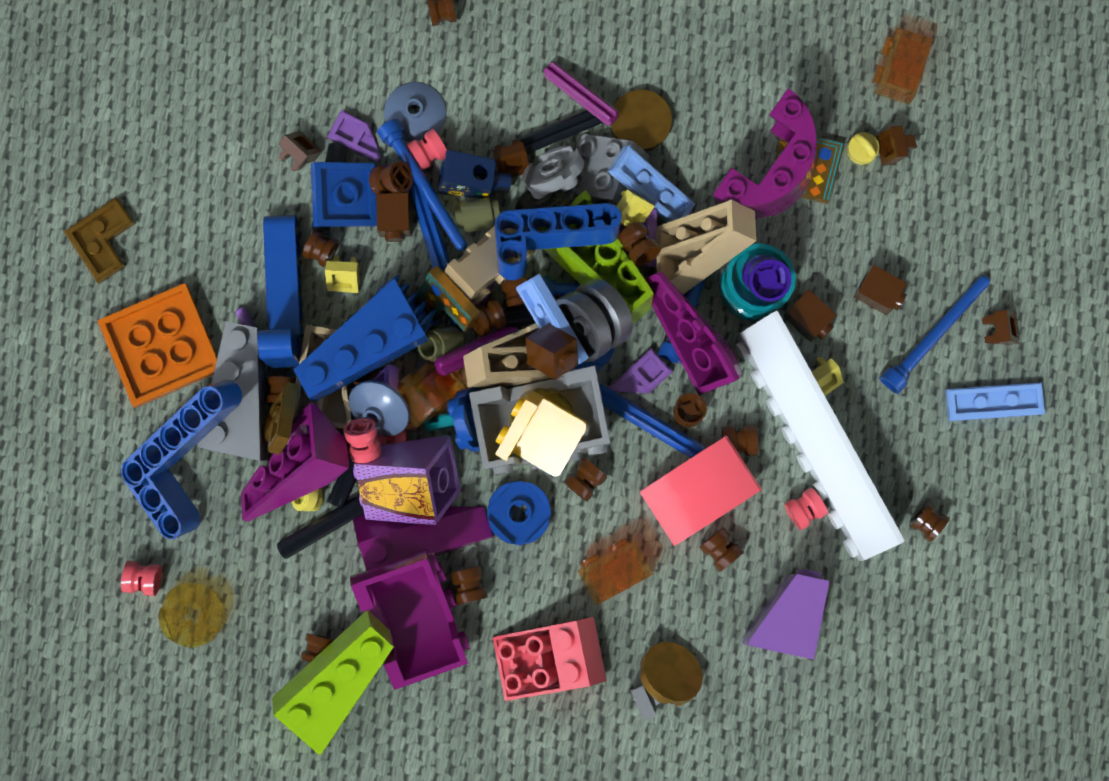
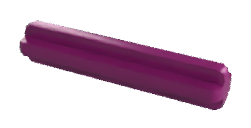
M550 62L545 67V78L604 124L611 126L618 119V110L558 63Z
M512 326L504 327L437 358L434 362L437 372L446 376L465 367L464 355L517 332V328Z

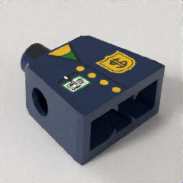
M446 150L440 165L437 194L480 199L489 197L492 190L509 192L512 174L495 171L496 160ZM474 175L479 176L482 180L476 179Z

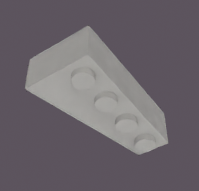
M229 321L225 322L212 384L224 380L236 382L242 391V401L234 411L198 443L197 447L258 461L267 460L266 441H263L266 420L264 397L266 396L264 372L266 371V366L259 357L257 344L258 331L263 329Z

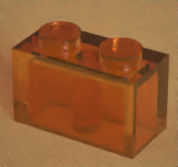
M897 28L892 37L886 36L880 53L885 55L883 66L877 65L871 82L877 84L874 94L909 105L916 96L933 39L901 28Z
M427 363L416 372L415 376L412 373L405 376L398 383V388L400 389L398 392L403 396L410 412L409 420L418 428L446 410L448 401L454 399L459 390L466 389L468 386L455 372L443 376L437 372L435 364Z
M624 538L608 547L611 551L610 554L599 558L596 553L580 562L583 568L577 572L595 605L606 601L653 575L635 540L628 543Z

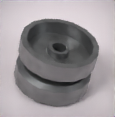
M590 279L580 285L574 292H569L556 300V303L589 357L584 362H594L606 354L610 348L617 347L631 336L633 328L631 313L622 296L608 282L600 279Z

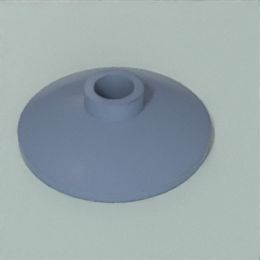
M410 82L396 88L389 95L384 108L385 122L398 119L405 130L404 141L407 142L424 139V134L431 129L438 133L446 117V107L441 95L433 87L420 82ZM418 105L420 110L416 114H411L408 111L409 107Z
M374 380L364 381L357 384L349 395V408L355 419L370 418L374 420L377 427V435H397L405 429L409 422L410 412L405 399L396 389L388 384Z

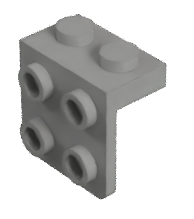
M584 134L580 137L577 149L584 160V167L577 176V185L565 192L579 196L586 190L591 198L606 200L608 203L617 206L623 197L621 192L627 191V188L608 173V169L623 146L629 145L646 161L649 160L650 155L633 141Z

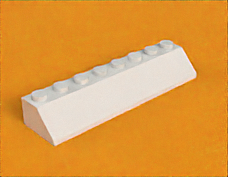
M779 312L771 313L739 333L737 336L739 343L735 344L737 352L743 361L748 359L754 371L750 372L754 383L759 389L764 387L769 396L766 404L774 417L780 416L784 424L781 431L786 441L790 445L794 443L800 453L796 456L799 465L805 473L810 471L815 480V483L812 484L813 489L822 500H826L831 511L828 512V517L835 529L841 528L847 538L843 541V544L852 558L857 557L859 561H864L903 543L905 540Z

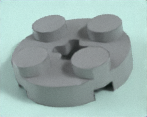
M560 146L540 155L542 161L535 167L531 162L522 175V180L535 199H541L559 189L567 191L575 187L578 183L577 176L584 167V160L577 148L573 151L571 146Z

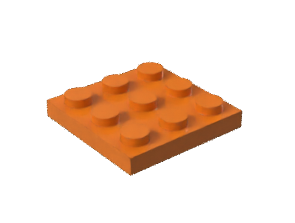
M186 283L97 320L129 400L134 408H138L214 375L218 356Z

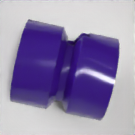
M758 253L751 256L744 263L742 280L744 285L759 299L776 301L783 298L789 291L791 273L789 268L776 257L767 253Z

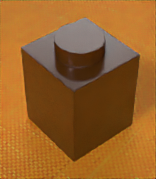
M376 194L377 232L379 236L385 237L387 242L404 241V237L411 236V200L409 194Z
M873 265L867 271L854 298L887 315L893 309L898 311L907 296L903 290L907 283Z
M808 289L783 317L811 342L816 336L822 340L834 328L830 322L837 315Z
M548 323L526 337L527 364L556 380L578 365L577 339Z

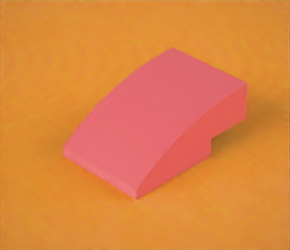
M725 436L640 491V494L673 545L676 546L760 492L762 488L729 438Z

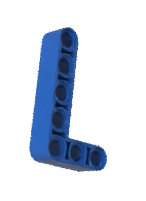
M296 214L264 216L263 219L268 330L258 331L257 344L260 359L272 369L297 367L304 338L303 327H300V319H303L302 296H299L298 290L302 287L301 266H297V258H300L299 235H296V227H299Z
M224 380L202 388L131 454L121 466V476L158 531L167 539L178 538L197 529L200 525V514L169 469L239 406L242 401V391L239 385L232 380Z

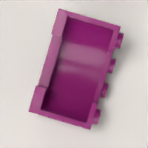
M787 88L769 114L770 117L777 121L770 130L771 134L787 143V146L759 185L731 168L713 194L716 205L729 200L736 201L754 210L756 220L757 218L773 217L794 205L805 193L815 169L816 130L807 106L789 88Z
M427 549L350 576V586L361 612L368 610L390 630L394 648L383 662V665L394 690L468 664L465 651L471 648L465 631L459 632L451 609L457 606L451 588L444 589L442 582L447 581L442 564L441 562L438 563L435 553H429Z

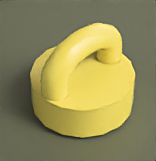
M857 133L848 143L847 154L850 160L856 164H869L878 155L880 149L879 142L870 133Z
M322 488L317 489L291 503L297 511H317L323 504Z

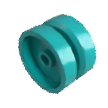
M760 243L750 245L730 260L720 276L719 293L722 303L731 314L742 320L754 322L762 320L775 311H779L789 300L795 289L796 274L793 264L783 251L772 245ZM758 253H767L776 257L789 268L791 286L783 298L776 301H764L755 296L744 285L742 268L751 256Z

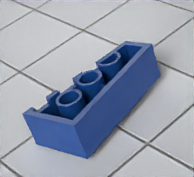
M393 279L293 370L308 398L316 402L428 340L396 280Z

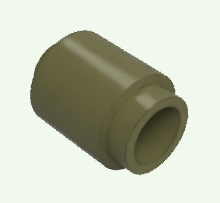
M489 197L459 202L461 209L455 210L458 228L464 227L465 233L491 229L495 225L497 216L500 214L498 200H489Z
M452 325L428 330L425 332L428 341L418 346V351L424 359L435 362L437 358L463 347V334L457 327Z

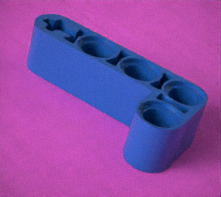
M605 203L508 210L500 213L495 220V243L499 274L507 280H517L524 276L527 268V250L613 243L617 240L620 233L622 218L620 210L612 204ZM577 224L581 227L578 229H571L568 227V225ZM539 226H545L548 228V230L538 231L535 228ZM511 228L516 230V232L508 234L503 232V230ZM510 257L519 259L516 263H509L505 260Z

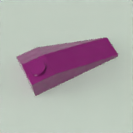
M660 271L646 278L645 281L654 293L652 307L698 395L740 379L743 372L728 343L666 275Z
M310 403L293 418L290 439L281 454L273 453L266 467L260 465L242 490L241 506L243 521L249 522L333 482L349 469V457L345 438L316 404Z
M483 506L449 507L437 525L366 520L365 514L353 519L358 546L366 570L425 549L429 553L434 552L436 556L493 538Z

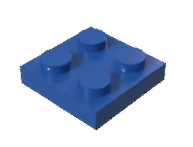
M311 163L314 227L377 226L376 194L372 191L369 184V174L371 169L375 167V163Z

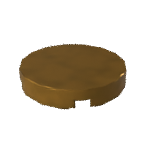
M643 89L629 91L621 96L613 106L618 110L619 115L618 119L611 125L612 134L616 139L633 141L644 151H650L660 146L670 133L672 124L670 107L661 96L653 91Z
M660 642L652 646L641 659V682L647 692L658 702L682 706L691 701L702 687L703 675L700 664L695 656L682 645L674 642Z

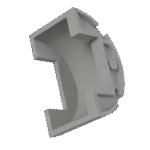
M596 366L568 371L564 374V377L557 378L556 380L551 379L510 389L499 386L469 393L483 470H493L494 475L513 472V467L531 465L532 470L540 469L515 453H512L507 461L495 455L500 444L495 442L505 425L511 427L516 418L511 415L516 403L520 398L526 400L532 391L539 393L587 422V429L579 443H577L567 463L580 461V454L588 452V456L608 452L607 446L611 444Z

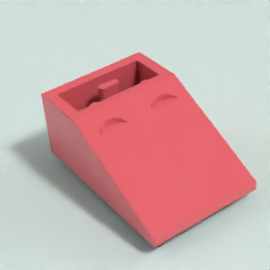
M594 617L492 637L505 701L589 687L607 681Z

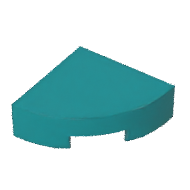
M449 414L439 415L437 418H428L424 421L426 432L455 428L453 418Z

